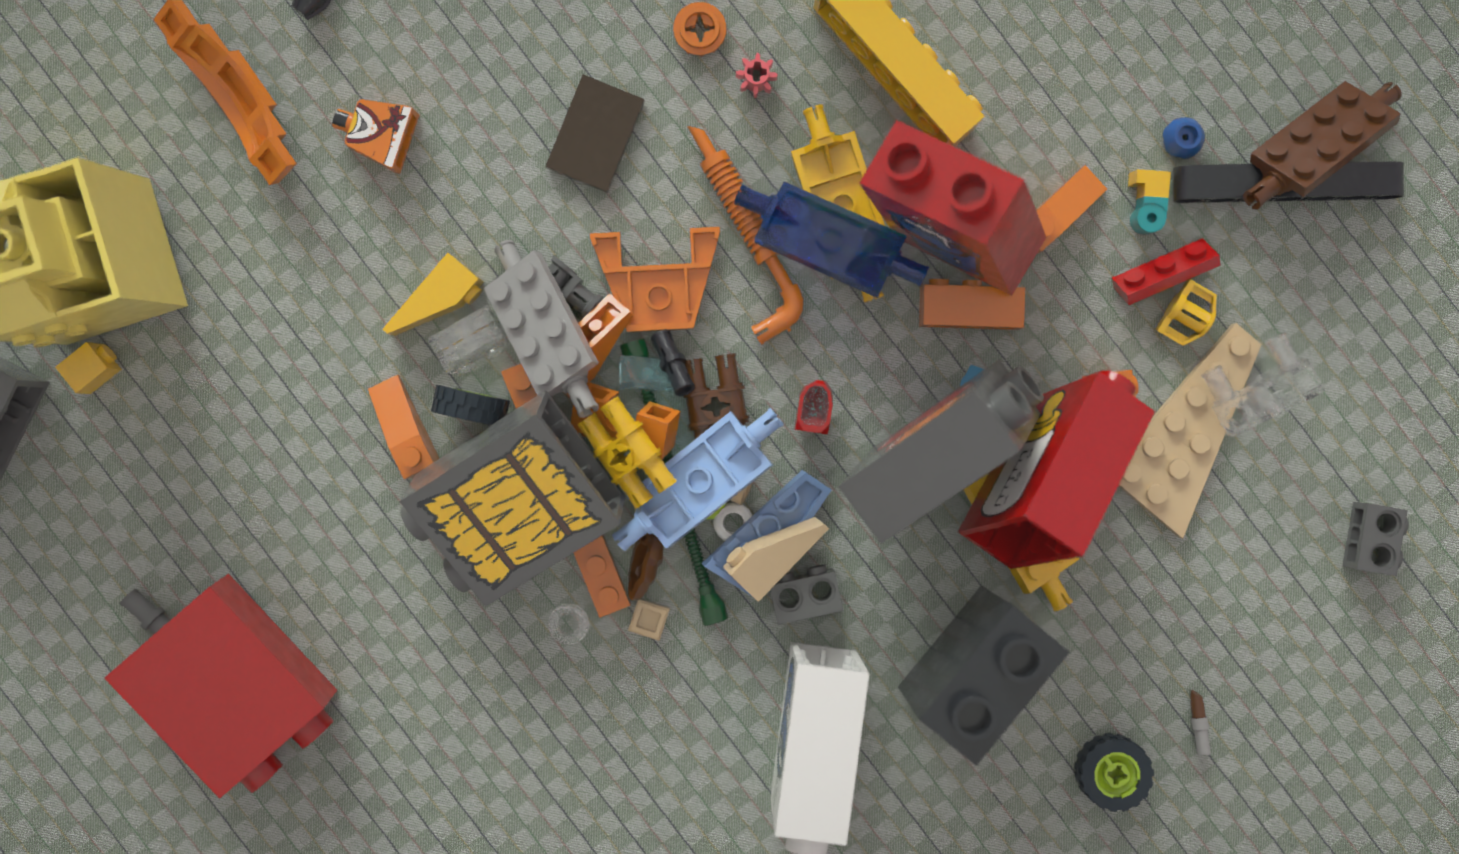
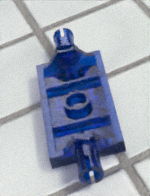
M783 182L779 192L776 195L771 194L770 196L742 184L740 187L741 192L738 191L736 195L735 205L761 215L763 221L755 236L756 244L876 298L879 297L888 276L891 277L894 274L921 287L930 268L902 256L901 249L906 241V235L789 183Z

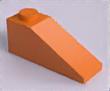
M1086 165L1036 209L1047 237L1038 253L1042 252L1107 190Z
M610 294L578 323L599 364L588 371V382L595 378L632 316L631 311ZM564 393L569 399H571L568 393Z
M399 375L393 376L368 389L388 448L403 479L413 478L416 473L440 459Z

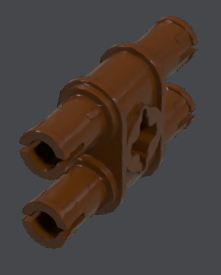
M736 353L726 354L728 368L725 367L724 355L714 356L720 386H716V390H710V387H706L703 358L693 359L694 374L691 361L686 360L685 366L695 384V389L688 395L683 396V398H686L689 417L687 427L690 431L693 430L694 440L730 411L735 414L743 426L746 425V422H749L750 415H747L743 393L745 385H743V382L739 383ZM718 397L719 402L731 404L725 409L720 410V416H715L713 411L702 410L703 407L712 404V398Z

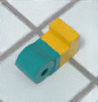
M1137 169L1129 173L1128 187H1137L1136 208L1130 217V226L1137 234L1148 235L1159 231L1165 225L1171 172Z

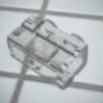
M488 306L482 307L427 338L447 374L457 373L458 376H462L475 369L474 362L484 356L487 360L499 356L505 352L503 346L509 343V339L500 326L495 314Z

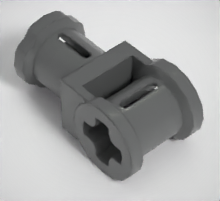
M553 256L549 269L567 303L579 311L583 319L603 300V297L600 294H593L583 286L582 283L584 281L577 276V273L556 256ZM576 294H579V295H580L582 298H584L587 302H586V303L582 302V301H581L579 298H577L575 295H576Z

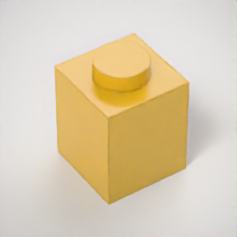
M85 342L55 367L76 394H92L122 370L115 362L117 359L115 353L107 345Z

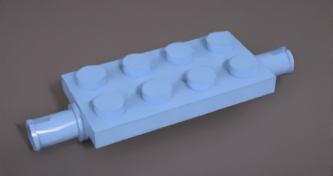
M769 408L766 413L747 427L742 425L733 412L730 411L665 463L667 469L677 480L676 483L659 494L649 477L643 481V484L653 495V498L635 509L634 518L612 534L615 541H620L618 546L626 551L646 533H653L666 549L673 546L773 466V463L760 448L762 446L760 443L784 425L781 419H778L777 414Z

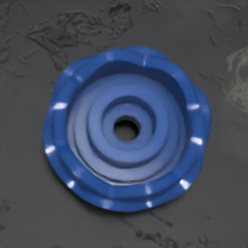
M1180 117L1174 119L1165 127L1163 143L1167 153L1170 155L1189 159L1202 149L1205 142V133L1202 126L1196 120L1189 117ZM1182 135H1186L1187 140H1183Z

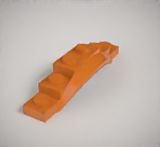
M167 0L153 19L165 35L167 44L192 70L222 108L238 133L251 164L258 168L269 185L280 183L297 163L281 142L287 133L271 112L276 107V102L239 50L228 51L210 24L199 25L183 0Z

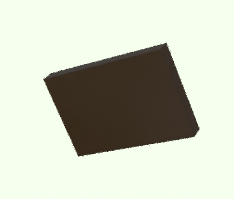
M583 74L545 167L608 193L645 100Z

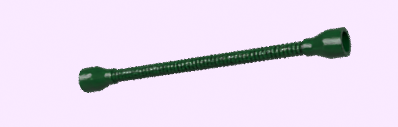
M645 338L620 345L623 360L632 371L635 381L639 383L638 387H641L639 390L642 391L643 403L645 405L649 401L657 403L654 391L651 389V381H649L651 376L649 372V351ZM672 451L662 459L664 464L673 457ZM694 528L684 538H686V546H689L687 549L690 550L692 566H695L693 569L696 570L695 574L699 583V587H697L700 595L699 612L703 625L708 626L727 620L729 617L724 601L715 591L714 584L709 580V573L706 572L707 568L702 564L704 557L701 556L703 553L700 552L701 548H699L700 544H698L699 540L695 536Z

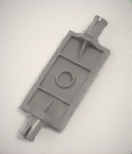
M513 240L500 242L503 250H501L499 245H496L494 251L498 255L505 272L487 285L484 290L536 394L539 395L545 390L551 397L561 392L568 393L579 417H587L593 414L590 408L596 412L599 409V405L587 386V374L599 362L543 255L533 250L522 259Z

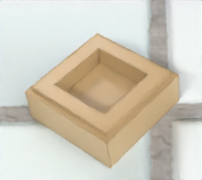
M644 599L638 600L628 631L660 641L670 608Z

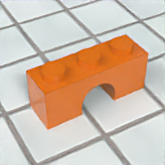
M588 382L587 386L599 405V409L596 412L592 408L590 410L593 414L596 413L610 436L617 439L616 435L618 433L600 408L617 397L619 391ZM649 401L637 413L636 421L642 422L643 425L641 427L655 447L661 449L660 458L663 459L675 446L681 411ZM573 404L571 424L578 433L586 437L577 425L587 417H579Z

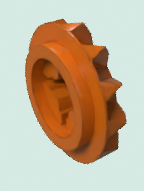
M694 2L686 5L677 14L673 26L674 36L677 44L687 54L702 57L709 53H715L717 48L724 43L726 22L722 13L715 6L706 2ZM698 17H701L703 26L710 29L704 32L702 42H699L695 32L690 31L696 28Z

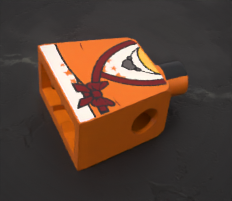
M360 99L357 102L354 113L337 109L333 117L332 126L335 129L347 132L345 145L350 149L400 174L419 114L409 106Z

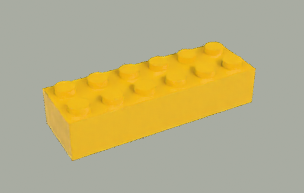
M815 0L813 9L921 132L955 147L985 117L981 112L983 108L978 100L972 95L967 96L959 87L960 81L956 75L949 69L944 70L936 61L938 57L934 50L926 43L922 45L914 36L915 30L905 18L899 19L891 10L893 6L890 0Z

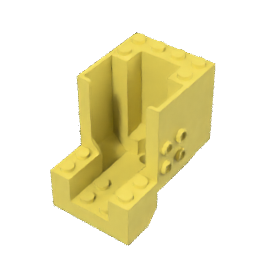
M77 157L41 170L0 181V341L12 342L13 346H23L33 343L34 347H43L51 344L68 345L188 306L149 178ZM8 239V248L5 250V242Z

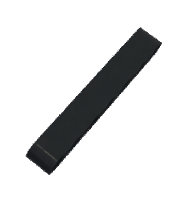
M1397 161L1348 162L1305 197L1291 190L1281 195H1275L1267 202L1387 200L1404 197V163ZM1253 164L1178 166L1173 168V202H1245L1243 199L1244 192L1263 179V174Z

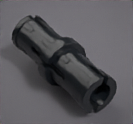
M664 329L652 335L651 341L661 360L659 365L662 372L666 373L669 377L676 396L688 395L695 389V384L685 366L686 358L684 354L680 353L677 349L670 330Z

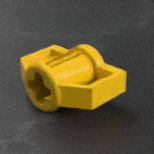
M1191 279L1186 280L1179 293L1174 296L1167 306L1164 316L1155 330L1182 346L1203 337L1216 319L1217 294ZM1193 292L1210 302V312L1187 299L1189 293ZM1184 309L1194 316L1200 318L1201 321L1198 322L1197 320L1183 313L1182 310ZM1175 319L1196 333L1187 337L1168 325Z

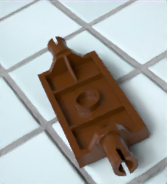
M1344 81L1251 153L1250 163L1261 170L1263 179L1244 192L1243 199L1245 203L1251 206L1257 201L1252 206V209L1258 210L1275 195H1281L1291 190L1305 197L1398 124L1401 113L1389 106L1402 97L1399 86L1395 85L1387 92L1393 86V82H1387L1370 96Z

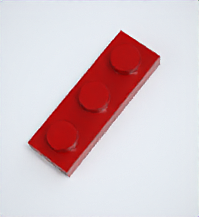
M1201 238L1112 277L1113 288L1128 305H1132L1221 266L1220 255Z

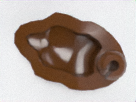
M646 533L634 545L628 571V595L630 600H640L647 593L649 586L655 582L658 567L662 564L664 547L653 533Z

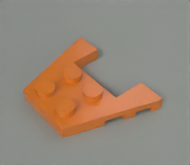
M720 227L690 228L691 263L623 267L620 232L590 233L592 245L613 297L632 313L630 320L625 326L628 333L660 331L664 329H694L718 243Z

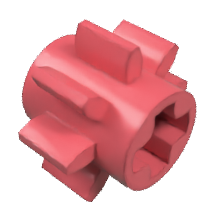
M759 53L751 61L743 58L742 64L745 70L736 71V78L744 79L740 86V91L743 92L749 89L753 92L754 98H757L758 92L762 90L770 94L771 86L768 81H776L778 76L777 73L770 72L769 70L773 65V60L765 62L760 59ZM754 70L760 71L761 77L758 82L753 81Z

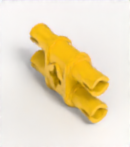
M617 396L600 408L618 433L616 435L617 439L610 436L596 413L587 417L577 426L595 449L593 456L598 458L613 479L611 480L612 484H619L634 508L637 509L652 499L653 495L640 480L636 473L638 471L636 467L644 470L659 494L676 483L677 480L660 458L661 449L655 447L641 427L643 425L642 422L638 420L635 422L624 407L619 396ZM627 450L631 451L628 455H623Z

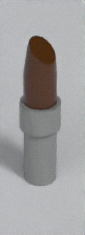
M1191 690L1192 730H1194L1197 755H1210L1208 717L1205 714L1203 697L1196 691Z

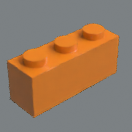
M929 279V284H924L920 287L919 327L1019 330L1024 328L1025 287H1017L1012 296L993 286H982L981 280H962V285H949L948 279Z

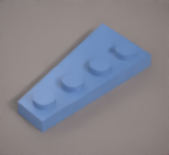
M801 470L702 562L703 566L749 594L723 568L727 563L726 560L729 554L737 547H742L749 541L813 518L831 492V489Z

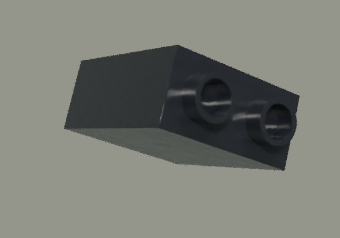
M981 585L900 683L898 688L920 721L977 766L1070 652L1015 606Z

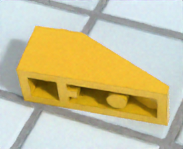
M447 252L382 330L387 334L396 336L462 308L466 303L471 305L481 294L482 289L480 286L484 281Z

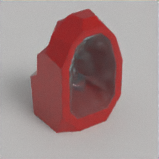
M815 380L804 386L800 392L794 430L828 435L833 408V395L826 381Z

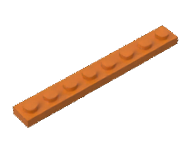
M522 364L501 371L516 409L537 396ZM604 535L574 552L599 618L631 605Z

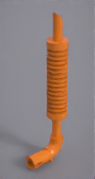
M687 126L705 157V160L700 163V167L704 174H707V179H712L710 184L715 185L713 189L718 191L716 193L717 196H722L720 201L722 203L725 202L723 206L728 208L726 212L731 214L730 219H735L733 224L738 225L737 231H742L740 236H745L743 239L744 243L748 242L747 248H752L750 253H755L753 258L759 266L766 262L782 290L780 295L783 298L784 305L775 309L777 311L775 314L751 326L754 334H758L768 328V331L757 336L758 341L763 345L764 342L785 330L790 332V327L799 320L804 303L801 290L797 283L793 284L777 255L784 250L779 242L775 243L777 238L776 236H771L773 235L772 230L768 231L770 226L765 225L766 219H761L763 214H758L760 209L759 207L755 208L756 202H751L754 198L748 196L750 194L749 190L745 191L747 186L745 184L742 185L744 182L742 178L738 179L740 174L735 173L737 169L732 167L734 164L732 161H729L730 157L726 150L717 152L704 130Z

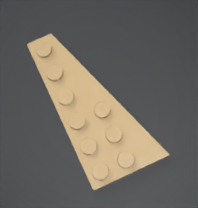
M1237 323L1229 326L1154 414L1119 484L1123 491L1178 538H1184L1262 345Z

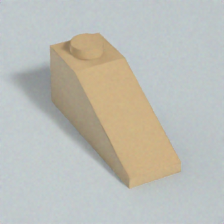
M816 517L762 536L745 543L742 547L734 549L727 557V563L723 568L759 602L829 528Z

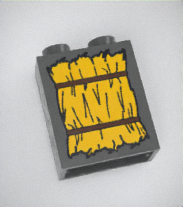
M545 390L416 473L400 503L403 505L401 517L408 531L420 541H426L430 538L444 555V571L453 586L461 592H467L471 589L486 607L620 525L626 496L618 485L612 484L611 480L613 479L598 458H594L592 450Z

